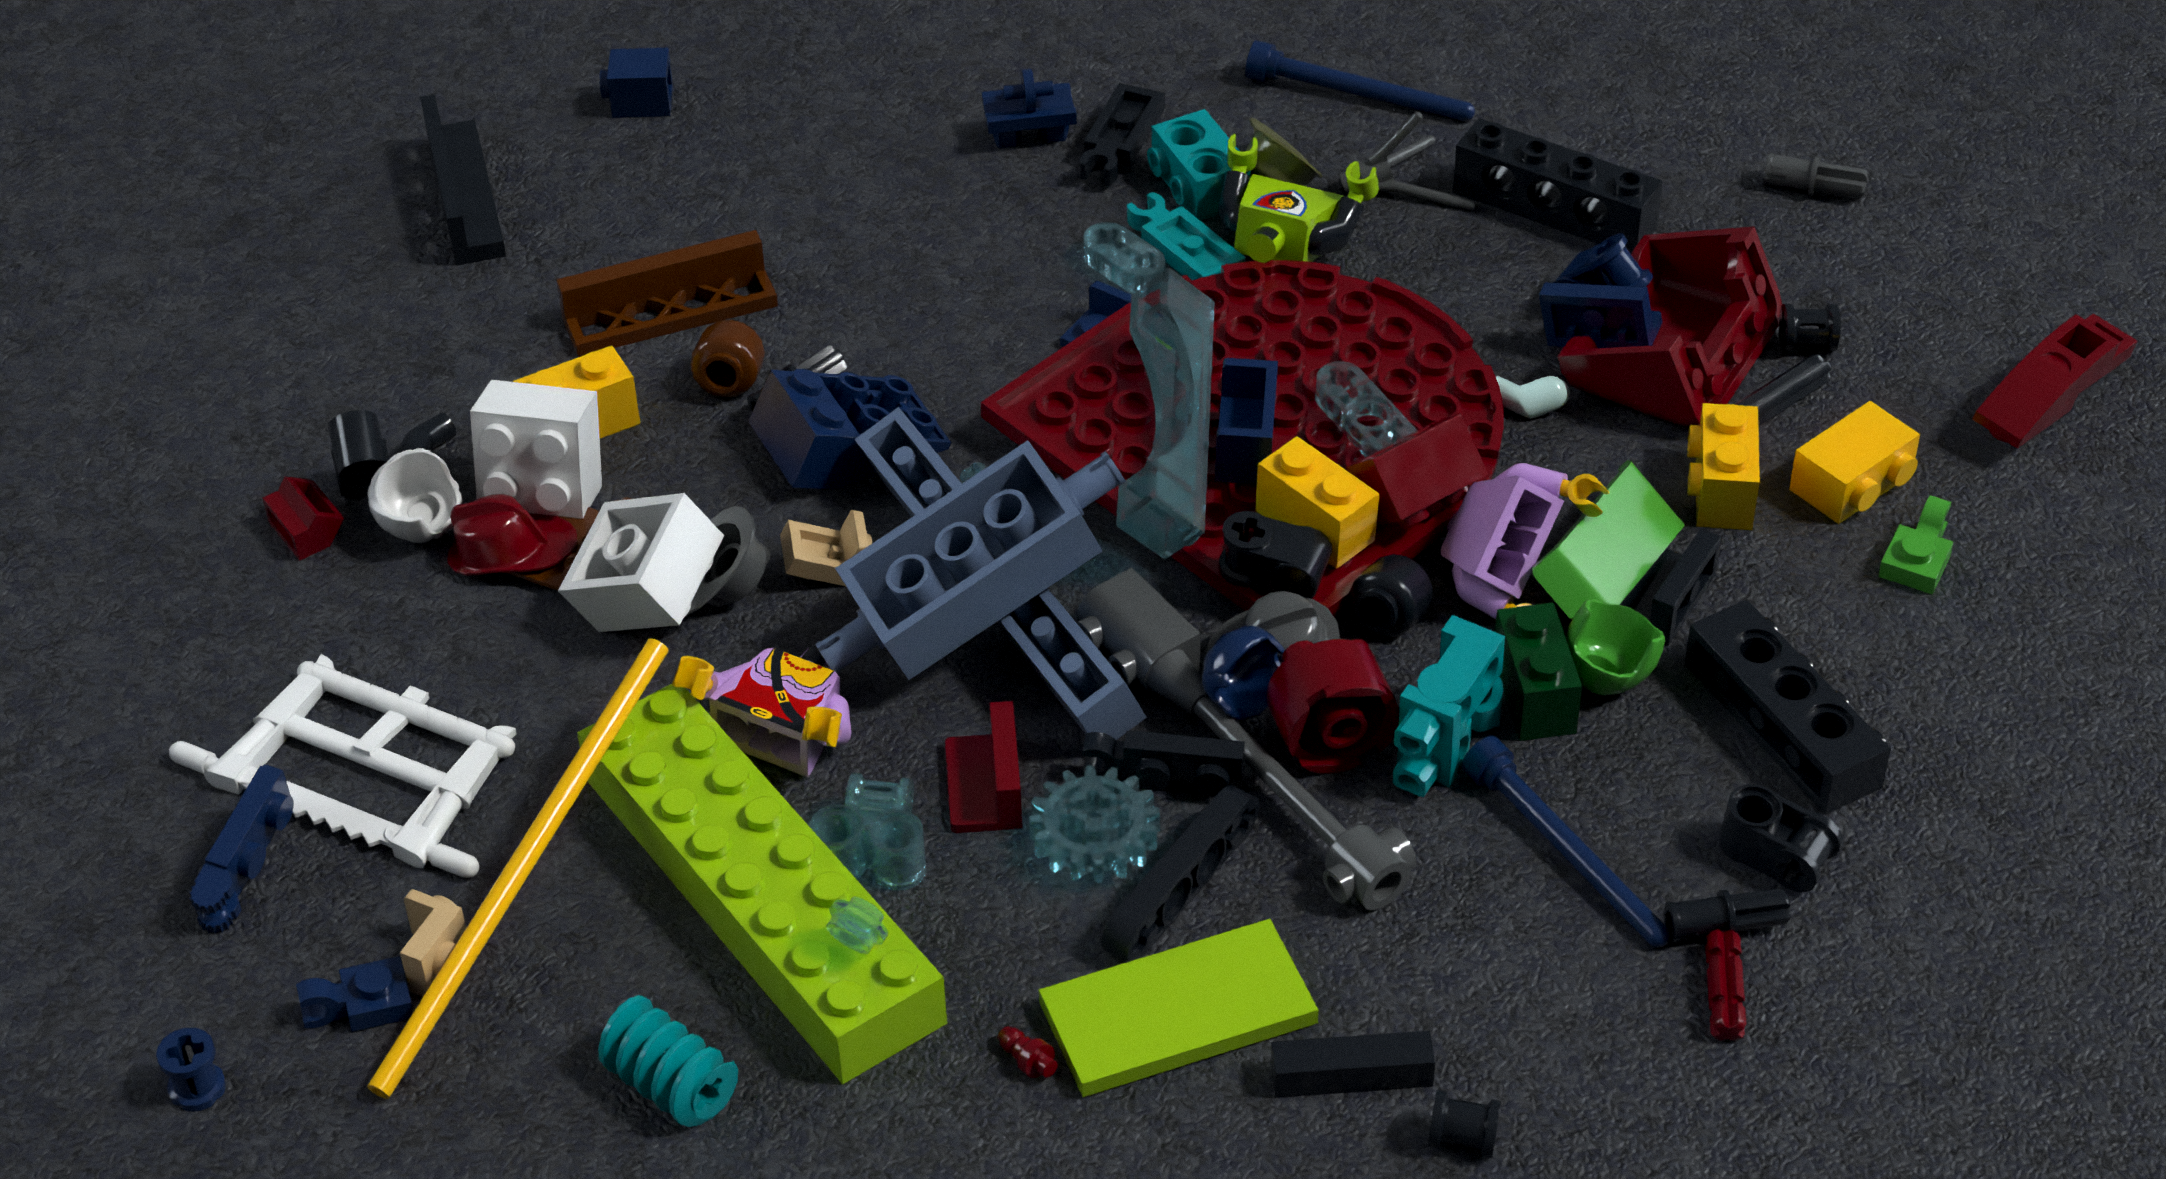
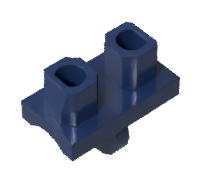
M1031 68L1021 69V84L1005 85L1003 90L982 92V105L988 134H993L998 148L1017 146L1022 142L1021 130L1039 129L1041 140L1048 143L1065 141L1069 125L1077 124V113L1072 100L1070 83L1053 84L1052 80L1034 82Z

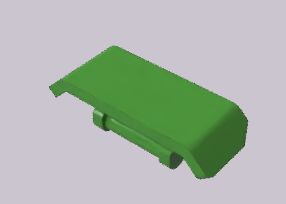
M1627 460L1617 469L1619 473L1606 486L1610 493L1604 494L1601 492L1593 503L1603 511L1602 514L1597 517H1589L1582 514L1555 547L1532 567L1533 576L1570 619H1573L1586 600L1595 599L1606 604L1620 605L1685 526L1630 460Z

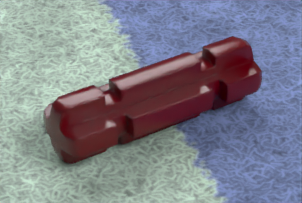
M1716 929L1707 935V944L1705 946L1706 962L1709 965L1707 969L1709 1009L1712 1012V1015L1709 1016L1710 1033L1719 1041L1729 1039L1735 1042L1743 1038L1745 1035L1744 1028L1747 1025L1746 1009L1743 1006V1001H1745L1743 965L1739 956L1742 954L1741 938L1733 930L1723 932Z

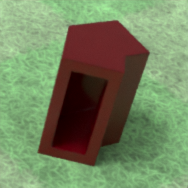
M284 476L278 491L262 498L268 522L299 561L330 547L344 520V517L327 496L310 479Z

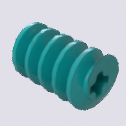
M637 995L621 1004L609 1018L601 1034L598 1046L599 1060L605 1069L618 1074L625 1084L635 1087L644 1098L653 1100L660 1110L670 1113L674 1120L681 1125L687 1127L698 1126L714 1118L725 1108L734 1093L738 1081V1067L735 1062L723 1063L724 1058L721 1051L710 1046L706 1048L703 1038L699 1035L692 1033L688 1035V1030L684 1024L678 1021H671L669 1014L663 1009H653L650 999L645 996Z

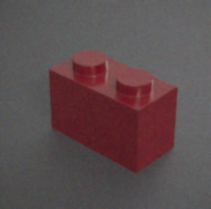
M1461 413L1435 421L1347 466L1349 473L1379 493L1376 527L1396 522L1399 530L1428 518L1430 514L1426 507L1439 500L1442 506L1445 507L1464 499L1470 484L1488 475Z

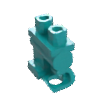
M1454 615L1449 618L1441 630L1440 660L1438 663L1426 667L1420 673L1417 687L1408 684L1400 695L1399 726L1395 730L1394 745L1398 748L1397 765L1393 769V784L1396 787L1419 797H1424L1434 782L1450 788L1458 776V767L1462 764L1466 753L1470 750L1471 730L1483 732L1501 725L1503 682L1499 676L1503 671L1504 635Z

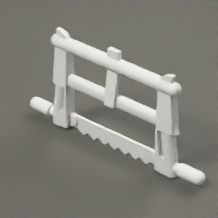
M321 654L316 663L305 661L298 666L297 677L261 713L253 718L252 721L255 725L220 758H217L215 753L185 741H177L172 744L169 749V756L175 763L204 774L205 779L212 786L239 795L244 789H247L259 766L266 764L290 736L431 791L404 826H400L286 781L290 795L294 800L292 813L295 818L307 814L314 825L326 821L332 833L344 829L351 840L363 836L369 847L378 844L389 846L393 849L394 857L416 868H423L426 862L430 861L432 866L463 878H471L478 873V860L472 855L442 843L439 844L460 809L470 808L472 800L499 759L508 758L514 753L515 743L512 738L517 733L516 728L499 725L486 729L483 726L457 718L449 713L428 707L425 703L429 699V693L416 687L409 686L399 696V694L373 684L370 685L368 682L347 674H342L335 670L333 662L328 657ZM325 691L385 713L360 739L304 718ZM408 723L470 746L447 773L382 748Z

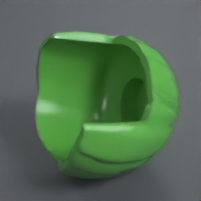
M1592 599L1584 601L1568 627L1566 640L1582 686L1594 694L1607 696L1633 689L1652 673L1663 652L1665 636L1646 617L1630 607L1606 604Z

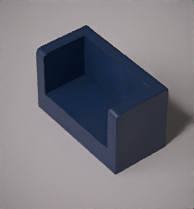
M1225 358L1223 360L1214 482L1257 484L1258 463L1272 454L1278 361Z

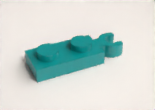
M1151 192L1147 194V210L1139 209L1132 202L1127 204V223L1133 229L1141 231V242L1182 276L1188 275L1191 281L1221 273V265L1246 262L1245 256L1182 206L1169 212L1165 208L1164 198L1157 193Z

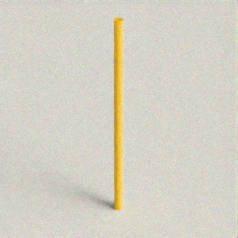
M652 638L647 640L375 1072L367 1087L377 1096L384 1099L391 1097L667 655L668 648L662 642Z

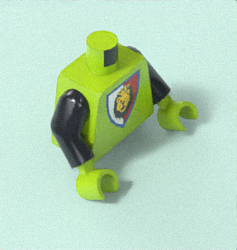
M1233 134L1228 140L1227 163L1231 171L1225 173L1218 205V214L1227 232L1236 236L1234 248L1241 254L1250 256L1253 260L1261 263L1271 260L1312 262L1323 254L1339 251L1347 245L1364 210L1361 202L1369 201L1378 194L1379 185L1376 167L1372 168L1370 175L1365 179H1359V162H1352L1347 167L1346 178L1349 190L1347 197L1256 174L1249 177L1246 172L1251 171L1257 164L1258 141L1256 137H1253L1252 148L1241 152L1235 149L1236 134Z

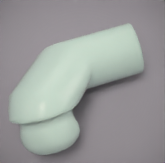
M1496 376L1503 407L1526 418L1534 419L1557 410L1569 399V386L1565 381L1555 376L1542 377L1521 386Z

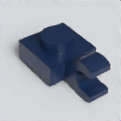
M401 956L339 969L340 984L332 983L323 978H310L296 984L305 1028H318L336 1020L349 1018L351 1032L408 1020L413 1014Z

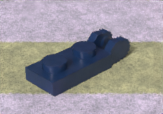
M266 764L259 766L205 858V864L194 881L195 886H191L192 891L189 892L191 904L198 911L196 914L199 925H201L202 930H207L208 933H223L225 929L229 930L231 924L233 925L232 920L237 919L242 910L238 896L248 879H254L261 871L266 857V848L276 830H283L291 818L294 800L290 795L284 772L281 769Z

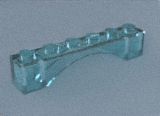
M1167 268L1133 293L1131 297L1129 332L1141 355L1150 381L1155 405L1156 430L1153 448L1145 466L1125 480L1124 484L1119 485L1116 518L1117 527L1164 560L1184 546L1194 544L1205 533L1215 302L1171 268Z

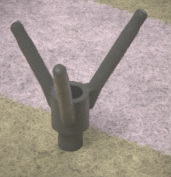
M1415 112L1368 159L1359 162V179L1367 178L1372 168L1376 167L1379 191L1396 192L1468 210H1475L1477 207V203L1474 200L1394 180L1391 171L1392 166L1423 151L1436 141L1433 135H1429L1389 155L1422 120L1423 115L1420 112ZM1346 172L1338 174L1344 193H1348Z

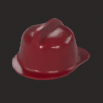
M491 494L452 508L450 518L454 529L455 541L448 551V564L454 572L466 576L544 570L559 564L572 554L578 543L577 530L569 521L558 516L529 514L512 496Z

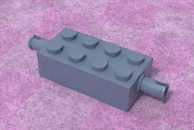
M1027 440L836 567L837 573L860 609L856 611L859 617L824 640L815 643L829 667L838 674L841 672L840 670L879 645L881 649L886 647L908 680H910L1101 553V547L1082 517L1085 515L1082 509L1118 485L1126 482L1107 452L1104 451L1100 454L1101 456L1065 480H1062L1060 476L1057 478L1053 476Z

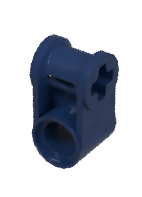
M1619 233L1597 246L1578 253L1553 283L1646 287L1653 279V274L1649 269H1642L1626 248V237Z

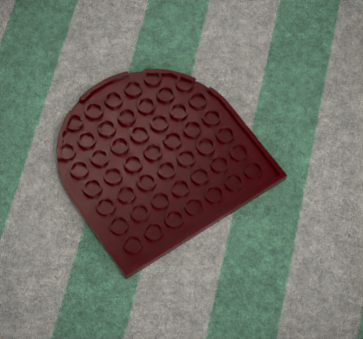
M1271 260L1266 263L1248 261L1221 265V273L1201 277L1192 281L1188 275H1184L1159 285L1134 299L981 402L982 419L1019 446L1028 440L1045 465L1064 479L1106 451L1126 482L1118 485L1097 499L1096 502L1245 611L1249 610L1256 600L1269 593L1231 584L1221 576L1218 569L1220 555L1227 546L1222 537L1225 520L1236 512L1251 511L1258 513L1255 511L1257 484L1214 482L1216 436L1219 427L1222 368L1225 358L1278 361L1272 453L1298 436L1348 471L1347 466L1435 421L1461 413L1488 472V475L1475 481L1479 482L1491 480L1499 460L1504 428L1503 402L1493 369L1490 364L1484 365L1482 359L1472 348L1473 339L1449 315L1414 292L1376 276L1371 283L1362 279L1341 275L1340 266L1292 260ZM1149 302L1169 310L1157 314L1154 318L1141 312L1142 307ZM1165 317H1177L1180 320V325L1175 328L1166 324ZM1464 499L1445 507L1442 506L1439 500L1426 507L1430 514L1428 518L1402 530H1399L1396 522L1376 527V536L1373 543L1337 569L1329 563L1327 564L1319 588L1312 599L1327 607L1335 618L1350 607V589L1354 580L1364 570L1382 556L1396 554L1407 556L1410 559L1416 557L1448 532L1447 525L1453 515L1458 512ZM1249 528L1248 542L1254 535L1253 528ZM1244 556L1238 561L1239 570L1243 568Z

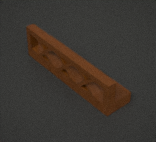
M756 230L556 279L562 318L578 357L611 345L616 348L778 307L777 294L765 271L762 241ZM757 284L760 290L758 293L746 296L733 293L735 289ZM698 298L709 301L706 306L694 309L683 306L686 301ZM646 311L659 314L655 319L647 321L634 319L636 314ZM595 324L609 326L606 331L584 336L581 328Z

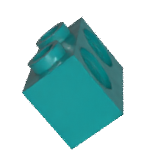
M1206 109L1151 126L1152 147L1147 151V158L1154 175L1163 178L1170 187L1177 204L1184 205L1198 220L1201 221L1219 215L1218 205L1225 173L1231 171L1227 163L1229 137ZM1251 171L1246 172L1251 177Z

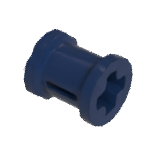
M182 1028L173 1031L163 1038L157 1047L156 1058L160 1070L170 1077L167 1090L171 1102L187 1112L210 1108L225 1093L226 1081L222 1069L213 1065L216 1053L212 1037L204 1030ZM187 1045L192 1047L194 1054L192 1062L189 1060L185 1048ZM191 1078H193L197 1089L196 1094L191 1093L189 1087Z

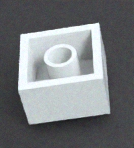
M491 380L470 410L477 499L491 494H505L515 498L528 513L583 519L587 508L592 505L602 488L597 391Z
M685 493L604 502L558 592L598 632L678 626L688 614L704 575L713 564V557L724 534Z

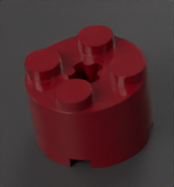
M1331 639L1313 644L1310 641L1303 640L1290 645L1282 655L1283 663L1276 669L1268 683L1266 700L1292 757L1294 756L1299 760L1302 767L1311 772L1325 774L1351 770L1363 764L1359 756L1368 752L1373 747H1376L1378 753H1380L1392 742L1395 737V730L1399 726V707L1367 642L1362 639Z

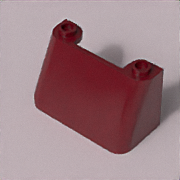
M1754 226L1644 235L1631 255L1642 269L1647 268L1653 274V279L1646 286L1648 287L1651 311H1660L1662 315V325L1653 345L1598 348L1594 340L1589 336L1572 337L1557 356L1561 373L1569 384L1577 390L1684 428H1689L1690 425H1700L1703 403L1728 404L1778 328L1779 314L1782 306L1779 289Z

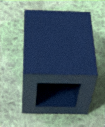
M669 48L610 49L608 69H600V93L602 99H610L612 118L671 116L673 79Z

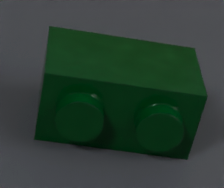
M1554 602L1497 609L1495 632L1505 636L1503 671L1499 677L1503 682V691L1519 741L1577 734L1582 684Z

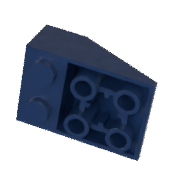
M797 369L795 371L771 370L748 421L793 488L838 490L877 476L878 474L854 439L898 407L936 453L949 449L951 441L938 425L936 418L928 411L914 392L913 386L906 379L894 375L870 377L859 376L851 372L827 374L814 373L806 369Z

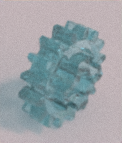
M1093 765L1086 766L1085 777L1076 778L1072 772L1066 770L1063 772V784L1061 786L1047 781L1043 784L1044 798L1033 797L1032 816H1029L1030 840H1034L1035 855L1037 858L1049 856V869L1054 873L1065 866L1071 868V880L1078 881L1084 872H1092L1095 882L1103 883L1104 872L1113 870L1121 879L1127 877V863L1131 862L1134 865L1143 867L1146 864V850H1156L1158 846L1157 832L1160 831V812L1158 807H1154V793L1152 790L1139 792V778L1135 775L1123 782L1119 781L1117 768L1111 767L1105 776H1096Z

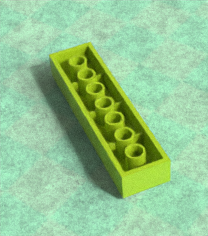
M670 684L637 701L587 782L838 1080L845 1084L946 1025L944 977L686 688H676ZM595 723L577 732L580 747Z

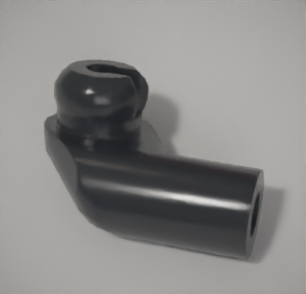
M442 412L411 429L404 436L397 453L416 448L431 450L456 436V428L447 414Z

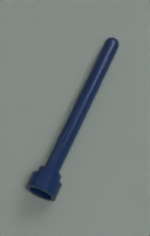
M1255 40L1247 57L1245 76L1249 79L1266 83L1268 78L1277 80L1281 76L1460 121H1469L1475 115V108L1469 102L1286 58L1282 51L1276 50L1274 44Z
M1496 736L1485 737L1473 745L1462 761L1463 771L1479 787H1488L1492 791L1499 790L1651 946L1656 948L1665 946L1670 940L1668 927L1516 774L1517 766L1513 762V753Z

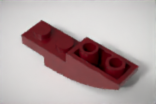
M2094 313L2086 319L2075 314L2049 334L2022 359L1976 410L1972 420L1988 429L1990 434L1996 439L2009 443L2018 449L2071 411L2079 393L2129 359L2138 341Z

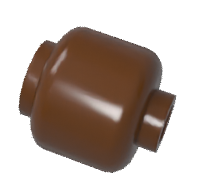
M734 320L717 321L705 329L692 352L690 366L693 378L703 390L713 396L722 398L740 396L752 387L763 366L765 351L762 340L754 329L743 322Z

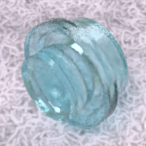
M852 897L850 901L837 899L829 909L832 917L826 925L827 930L835 939L856 952L868 954L874 944H883L888 936L887 929L881 923L884 919L882 912L862 898Z

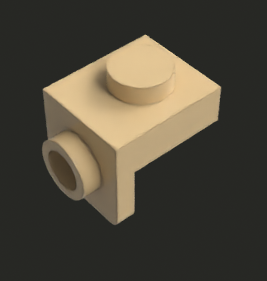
M856 510L850 511L840 531L788 520L780 534L786 574L841 586L846 585L835 568L872 544V537L866 531L863 512Z
M411 889L404 898V904L413 936L401 950L400 955L409 991L424 996L466 930L462 908L448 898L439 895L430 896Z

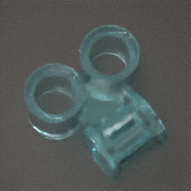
M852 773L847 785L845 805H829L821 808L810 820V828L856 879L861 877L866 869H872L873 876L878 884L886 889L899 891L915 887L923 880L926 874L923 825L919 818L912 814L914 785L911 778L902 777L899 783L864 780L861 773Z

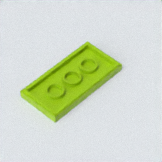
M1271 919L1039 989V1004L1082 1097L1318 1023L1319 1010Z

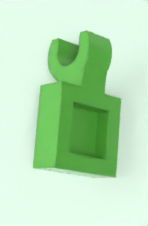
M1930 495L1924 505L1916 529L1899 524L1881 561L1878 577L1933 595L1952 553L1954 542L1942 538L1948 523L1944 520L1952 502Z

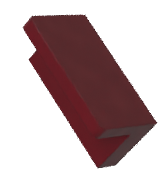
M1013 701L990 702L991 734L948 737L945 740L950 822L953 833L1023 829Z

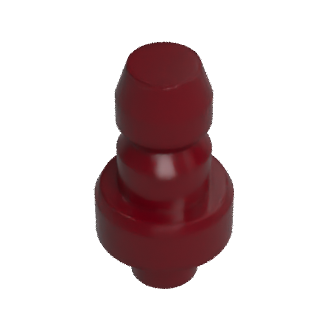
M1006 1026L1000 1030L997 1036L1000 1046L1017 1059V1066L1024 1074L1030 1078H1037L1041 1075L1048 1078L1056 1072L1058 1063L1054 1060L1055 1052L1050 1044L1040 1038L1031 1039L1025 1036L1018 1028Z

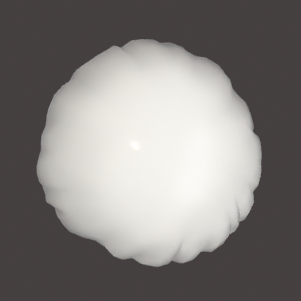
M416 448L395 454L378 468L371 479L368 489V503L370 512L382 529L400 539L415 543H425L432 539L441 538L444 533L453 528L450 518L451 510L454 506L462 504V495L459 492L460 487L452 478L445 461L430 450Z

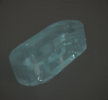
M1097 223L1085 231L1083 237L1085 262L1124 290L1133 294L1143 295L1165 283L1166 260L1164 254L1153 245L1116 223Z

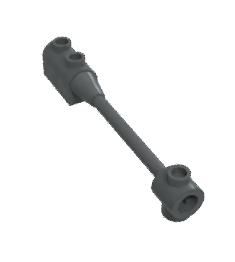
M1131 567L1097 585L1083 598L1077 611L1078 622L1076 623L1098 650L1103 647L1111 654L1108 657V662L1125 681L1127 686L1138 681L1149 693L1158 694L1192 716L1199 717L1220 739L1245 741L1244 763L1330 847L1325 858L1327 870L1323 873V881L1327 891L1334 900L1344 903L1355 897L1366 909L1377 910L1391 903L1403 891L1409 881L1411 870L1416 867V855L1407 837L1398 828L1389 826L1378 834L1368 825H1357L1346 830L1232 717L1216 706L1205 693L1202 677L1199 674L1200 632L1140 574Z

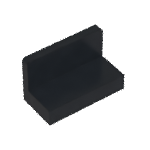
M1700 528L1683 555L1665 549L1620 604L1639 612L1654 627L1661 630L1665 636L1664 645H1670L1715 578L1722 536Z

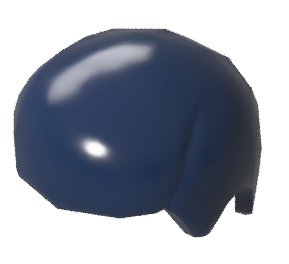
M1243 626L1223 634L1204 659L1202 685L1205 693L1216 706L1234 719L1244 721L1260 715L1268 707L1266 690L1270 678L1281 665L1277 653L1283 654L1285 649L1271 633L1257 626Z

